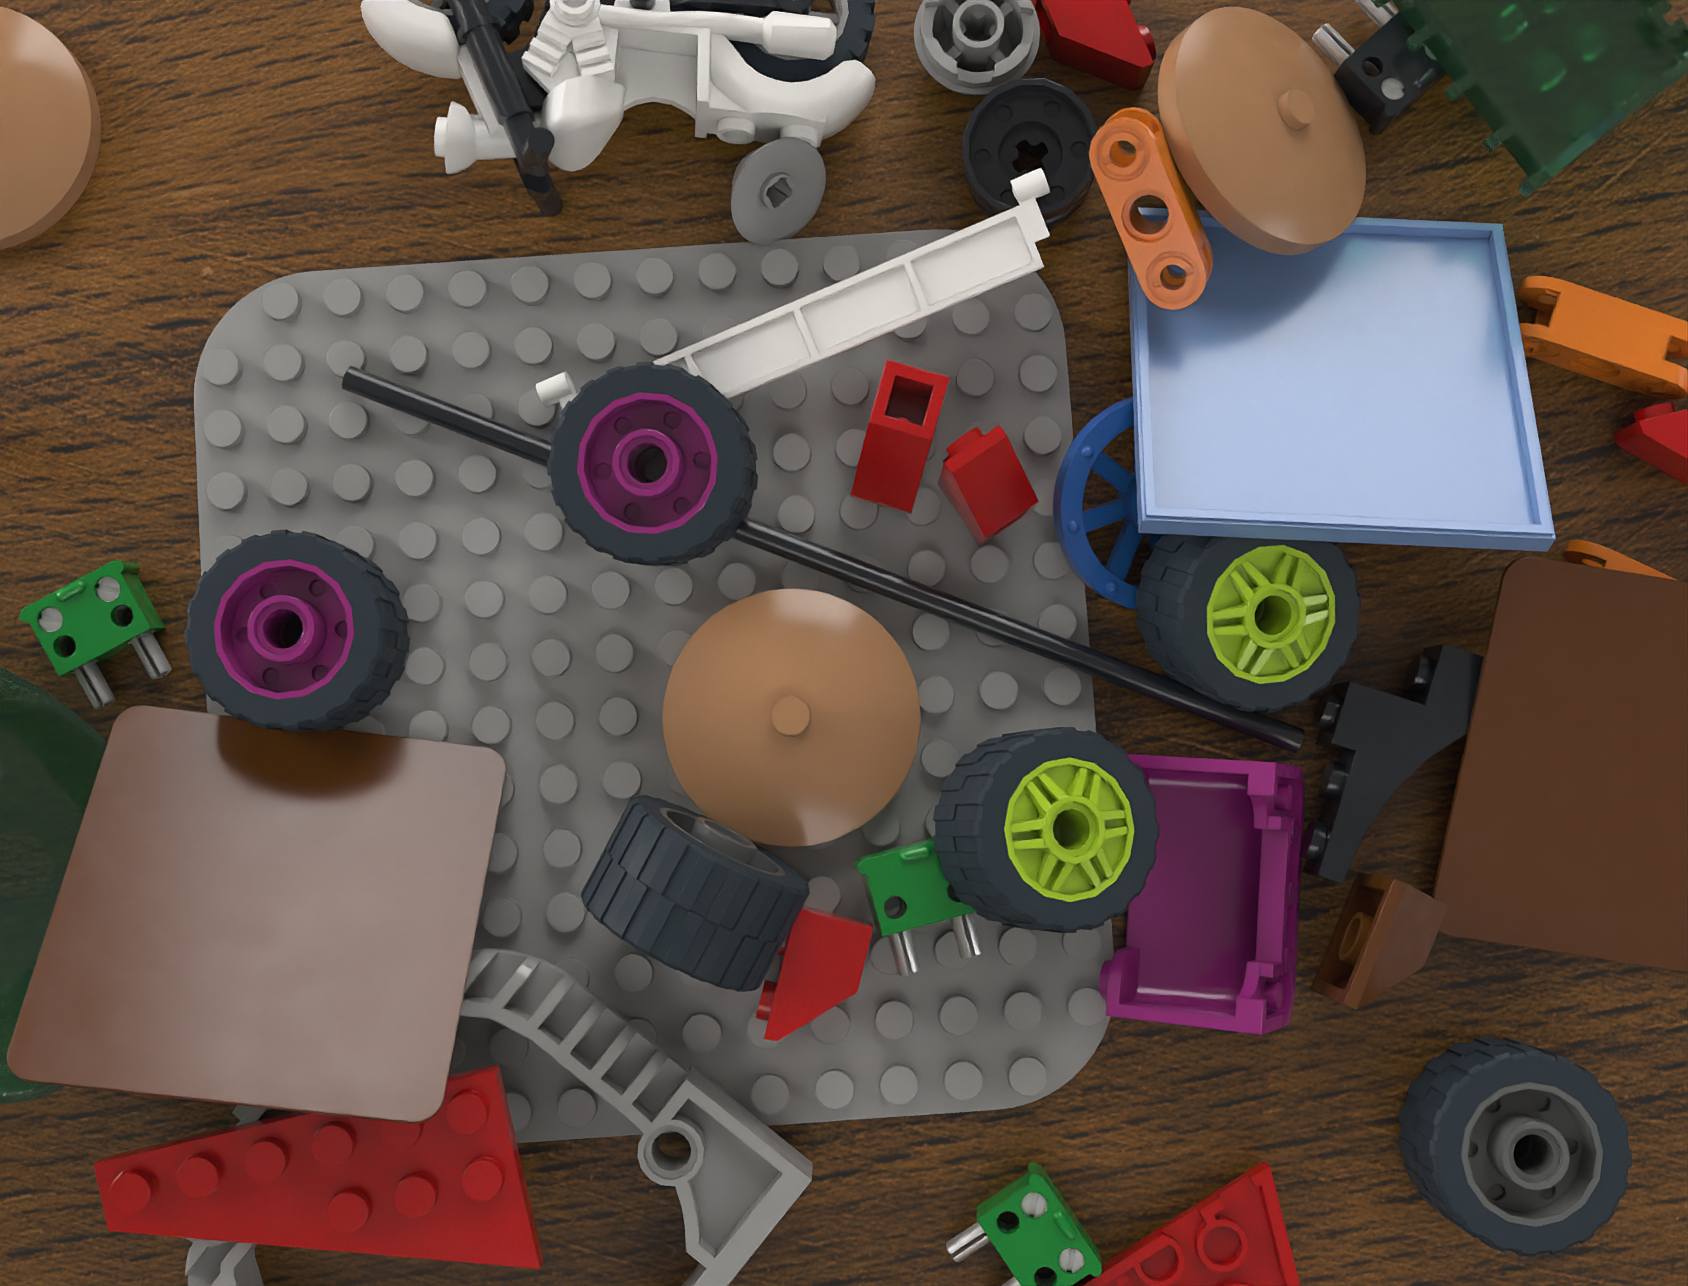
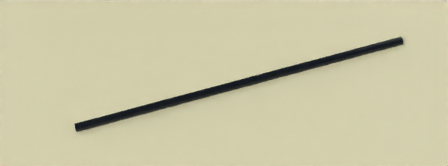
M350 366L344 374L342 381L343 390L547 467V459H550L551 444H549L550 441L354 366ZM647 479L649 483L655 482L650 479ZM744 517L736 528L737 532L731 537L1287 751L1296 753L1302 744L1305 730L1255 710L1252 713L1222 704L1174 679L755 519Z

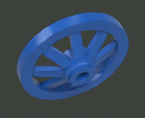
M1130 397L1100 412L1079 432L1063 458L1055 482L1053 518L1057 539L1063 555L1076 575L1089 588L1104 598L1122 606L1138 610V605L1135 604L1136 590L1139 589V586L1124 582L1144 534L1138 533L1135 436L1134 472L1131 474L1102 451L1119 433L1134 425L1133 397ZM1090 470H1092L1119 492L1117 499L1082 511L1084 488ZM1123 519L1124 524L1106 567H1104L1094 554L1086 532ZM1145 533L1151 553H1153L1154 545L1162 535L1166 536L1167 534Z

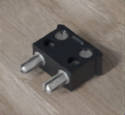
M1355 0L1363 11L1380 27L1357 50H1354L1329 23L1322 25L1312 37L1313 42L1339 67L1334 77L1346 95L1349 104L1370 124L1369 132L1372 135L1382 134L1438 83L1465 53V44L1462 41L1454 42L1414 0H1411L1399 12L1387 0Z

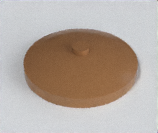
M0 7V250L38 236L57 223L71 209L86 188L94 171L101 141L100 109L95 90L82 64L43 25L24 14L4 7Z
M1222 7L1205 13L1182 30L1171 41L1161 62L1158 76V106L1170 152L1180 173L1196 198L1231 233L1252 246L1267 252L1280 255L1304 254L1319 248L1341 235L1354 221L1361 207L1366 185V163L1363 142L1353 110L1338 81L1327 65L1308 43L1286 25L1264 13L1249 8Z
M779 589L742 598L714 614L699 627L680 652L672 668L663 701L662 720L666 750L672 768L688 796L701 811L713 821L734 830L749 840L773 846L799 847L825 843L840 838L870 821L889 803L903 784L912 766L920 735L921 712L917 685L911 667L894 638L878 621L856 605L827 593L807 589Z

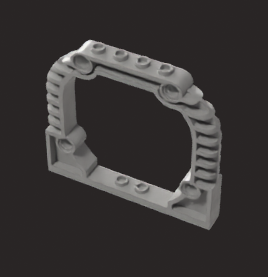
M495 948L473 949L460 1016L490 1018L527 1037L621 1112L643 1133L638 1143L637 1153L640 1167L650 1180L660 1185L675 1186L682 1207L686 1252L699 1262L682 1286H728L812 1181L813 1163L693 1066L689 1069L684 1067L564 970L526 953ZM237 1105L232 1114L240 1119V1122L236 1125L238 1126L296 1111ZM668 1131L678 1132L689 1141L691 1151L681 1157H670L660 1150L656 1139L661 1133ZM186 1238L193 1242L188 1251L185 1267V1276L188 1274V1286H264L255 1258L254 1247L257 1244Z

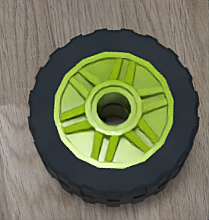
M1167 534L1166 536L1162 535L1154 545L1155 549L1149 560L1145 561L1140 573L1142 578L1139 589L1136 590L1135 604L1138 605V618L1136 620L1139 633L1143 635L1146 643L1145 648L1151 659L1157 661L1161 666V670L1171 679L1238 710L1252 713L1254 710H1262L1269 713L1282 711L1284 707L1290 705L1297 706L1309 700V696L1318 690L1322 691L1332 681V677L1337 670L1343 668L1350 656L1348 653L1353 640L1357 638L1360 626L1358 625L1359 610H1361V594H1358L1356 584L1358 578L1354 566L1349 564L1345 556L1346 552L1338 542Z
M1055 727L1002 734V737L989 738L979 743L975 750L964 754L955 764L956 768L949 777H946L940 789L942 793L939 803L935 805L933 821H935V836H933L935 852H938L940 869L945 880L949 881L955 889L954 894L965 905H970L977 911L976 914L988 921L1001 922L1003 926L1057 933H1076L1080 929L1092 930L1103 926L1105 921L1112 917L1117 918L1126 911L1128 904L1135 897H1139L1147 884L1145 882L1147 876L1155 865L1157 857L1155 853L1157 839H1160L1159 823H1157L1155 811L1157 807L1153 792H1150L1145 782L1146 776L1138 764L1135 765L1127 756L1128 753L1118 744L1108 742L1103 738V735L1093 731H1078L1075 727Z

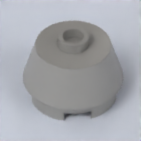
M923 0L914 24L915 47L925 69L946 88L965 96H983L989 94L995 88L1020 79L1033 63L1040 41L1039 20L1031 0Z

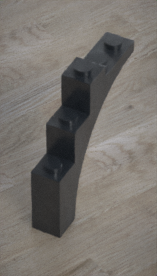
M1447 644L1424 648L1422 655L1417 654L1413 658L1406 674L1404 688L1406 691L1411 692L1409 699H1404L1352 681L1334 684L1331 692L1325 691L1322 694L1313 718V726L1320 729L1315 744L1338 751L1339 755L1337 761L1330 760L1321 777L1319 796L1324 797L1325 800L1318 822L1311 821L1302 839L1300 857L1306 859L1302 873L1327 881L1344 883L1362 837L1391 794L1428 758L1468 733L1484 656Z

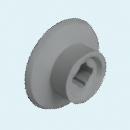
M784 138L763 145L759 149L747 154L741 160L733 176L730 205L734 224L745 239L758 245H771L775 240L792 238L811 221L820 206L826 185L825 165L818 150L805 140Z

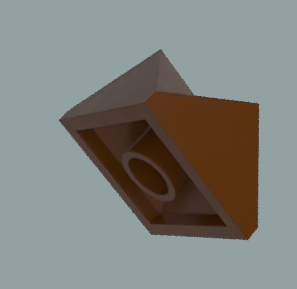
M1357 872L1310 990L1357 1010L1424 967L1448 906L1395 878Z

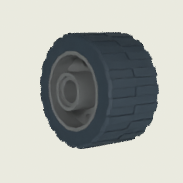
M638 795L630 799L581 892V898L587 911L591 912L600 924L647 956L649 955L662 962V964L699 981L707 982L723 989L747 992L760 988L809 896L810 890L805 879L793 868L734 830L680 805L660 798Z
M1480 1037L1464 1044L1459 1042L1446 1048L1447 1051L1437 1058L1433 1057L1423 1066L1424 1070L1417 1079H1413L1406 1091L1408 1096L1404 1106H1401L1399 1115L1401 1133L1398 1136L1400 1152L1403 1153L1406 1165L1404 1167L1410 1180L1419 1188V1194L1430 1206L1487 1246L1501 1252L1511 1251L1519 1256L1536 1257L1537 1254L1544 1253L1555 1255L1566 1252L1567 1248L1588 1241L1595 1236L1594 1232L1610 1221L1616 1213L1614 1209L1620 1198H1624L1629 1184L1626 1181L1629 1167H1632V1150H1629L1628 1135L1630 1133L1626 1120L1619 1113L1618 1103L1611 1092L1604 1089L1598 1083L1596 1076L1586 1068L1572 1064V1060L1522 1041L1505 1037L1503 1040L1492 1037Z

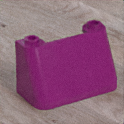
M1127 754L1135 765L1138 764L1146 776L1145 782L1150 792H1153L1157 805L1155 811L1157 823H1159L1160 839H1157L1155 852L1157 857L1154 868L1150 870L1145 881L1147 884L1139 897H1135L1128 904L1126 947L1115 951L1112 960H1105L1101 967L1099 990L1101 997L1106 999V1016L1260 1035L1286 1027L1290 1022L1293 1012L1296 985L1302 866L1300 850L1303 839L1305 783L1302 769L1299 766L1277 762Z

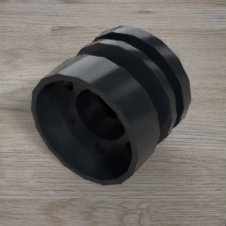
M1045 78L1016 79L993 89L973 109L963 134V165L966 181L975 204L989 218L1019 206L1013 194L1010 181L1032 172L1029 169L1022 170L1020 173L1017 172L1019 168V154L1024 151L1032 158L1040 154L1044 156L1041 159V168L1051 193L1037 198L1036 201L1047 229L1066 222L1084 204L1095 177L1090 163L1089 150L1091 141L1098 130L1089 107L1070 88Z

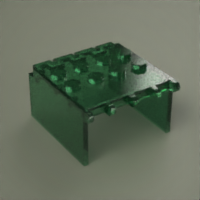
M1371 0L1377 9L1390 1L1393 2L1415 31L1405 41V45L1412 53L1426 45L1454 81L1443 94L1450 103L1465 95L1494 132L1482 142L1485 148L1491 153L1503 144L1528 177L1517 188L1524 198L1688 82V25L1682 17L1670 25L1663 16L1674 8L1668 0Z

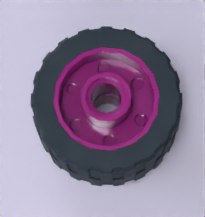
M637 362L636 365L628 367L620 365L607 370V373L598 379H591L583 385L578 395L572 401H568L560 413L562 414L556 429L553 428L549 442L551 444L550 459H547L548 475L551 476L553 490H551L556 506L561 508L565 516L564 521L571 530L579 533L586 540V544L594 550L613 556L615 560L655 567L688 564L689 560L704 558L715 552V548L724 541L728 542L737 532L736 528L742 519L747 517L752 507L751 499L754 489L757 490L758 483L756 446L750 439L748 433L750 430L745 420L736 411L733 404L701 376L689 374L684 368L672 364L663 366L656 365L653 362ZM664 452L667 459V468L660 479L649 483L645 476V465L654 454Z
M286 529L273 530L270 534L262 536L253 535L241 540V544L233 549H227L216 558L215 564L208 572L204 571L197 582L198 588L193 599L189 600L186 612L188 615L187 630H184L185 646H188L191 658L189 660L194 676H198L204 686L203 691L212 701H216L225 708L224 711L238 720L249 721L252 723V726L303 733L343 729L344 725L351 722H359L369 716V712L377 705H382L390 696V690L395 682L400 680L405 667L403 664L410 645V637H408L407 632L409 619L406 608L402 606L399 591L394 583L384 576L383 570L373 561L319 534L307 531L295 533ZM303 626V632L298 641L299 629Z

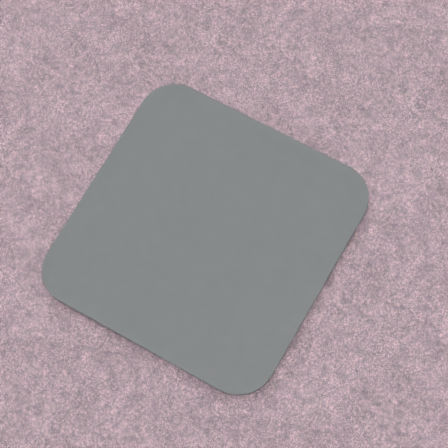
M931 229L775 240L771 245L765 246L752 242L310 271L284 276L253 290L239 300L216 325L202 351L196 371L194 419L201 576L204 571L208 572L215 564L216 558L225 550H231L241 544V540L253 535L262 536L270 534L273 530L287 529L295 533L307 531L319 534L358 552L359 555L379 566L383 570L384 576L394 583L400 593V601L402 606L406 608L409 619L407 632L408 637H410V645L403 664L405 667L400 680H397L390 690V696L382 705H377L369 712V716L359 722H351L344 725L342 730L487 747L498 752L504 759L506 777L473 949L495 948L526 953L564 970L687 1069L691 1066L696 1068L766 1126L1014 1108L1051 1094L1071 1080L1086 1065L1099 1046L1111 1017L1106 1016V999L1101 997L1099 990L1101 967L1105 960H1112L1114 955L1111 918L1105 921L1103 926L1092 930L1080 929L1076 933H1057L1003 926L1001 922L988 921L976 914V912H973L982 953L977 957L971 953L970 959L960 957L951 919L910 929L920 967L919 971L911 974L899 932L898 935L909 974L908 976H900L897 973L888 936L882 937L876 933L862 875L854 870L853 863L858 857L933 838L935 836V821H933L935 805H938L942 793L940 789L946 777H949L956 768L955 764L964 754L975 750L979 743L989 738L1002 737V734L1055 727H1075L1078 731L1090 730L1096 733L1091 675L733 538H730L728 542L724 541L715 548V552L706 557L689 560L688 564L678 566L655 567L615 560L613 556L597 552L587 545L586 540L579 533L573 532L564 521L565 516L561 508L556 506L551 493L553 487L547 467L342 389V381L346 370L350 366H354L550 441L553 428L556 429L562 416L560 413L563 409L560 402L545 407L537 393V383L566 371L574 384L577 394L581 391L580 388L591 379L596 380L605 375L607 370L620 365L622 367L633 366L637 362H653L958 232V230ZM1035 271L729 400L745 420L750 430L748 431L750 439L756 446L758 460H756V473L758 474L757 490L754 489L751 499L752 507L747 517L1090 647L1085 583L1076 575L1063 555L1057 539L1053 518L1055 482L1063 458L1073 442L1064 327L1051 293ZM887 359L950 377L912 514L850 497L868 422ZM1000 425L1008 436L1039 502L1029 514L980 546L938 486V480L944 464L942 461L949 455L946 451L949 445L976 427H979L985 435ZM664 452L654 454L648 459L645 465V476L647 479L657 481L663 476L667 468V459ZM807 589L827 593L856 605L871 615L888 631L903 651L911 667L920 699L921 721L917 750L903 784L889 803L870 821L840 838L811 846L783 847L752 841L781 859L805 879L810 894L804 906L873 923L872 935L858 992L775 1042L764 1039L768 1021L756 1019V1013L764 981L778 982L784 957H775L760 988L754 991L737 992L731 989L716 987L710 983L694 979L678 970H674L637 950L626 941L621 940L608 928L600 924L591 912L587 911L581 898V892L632 797L647 795L660 798L711 819L699 809L680 784L668 757L663 735L662 717L666 686L672 668L688 640L714 614L742 598L771 590ZM303 626L299 629L298 641L301 638ZM206 694L207 713L231 716L224 711L225 708L216 701H212ZM950 883L947 891L949 897L954 899L957 896L954 894L955 889ZM892 896L885 902L884 911L887 916L897 913L900 908V901L897 896ZM963 922V926H964V930H965L967 942H968V945H969V941H968V937H967L965 925H964V922ZM460 1016L449 1076L499 1064L517 1143L643 1134L621 1112L527 1037L490 1018Z

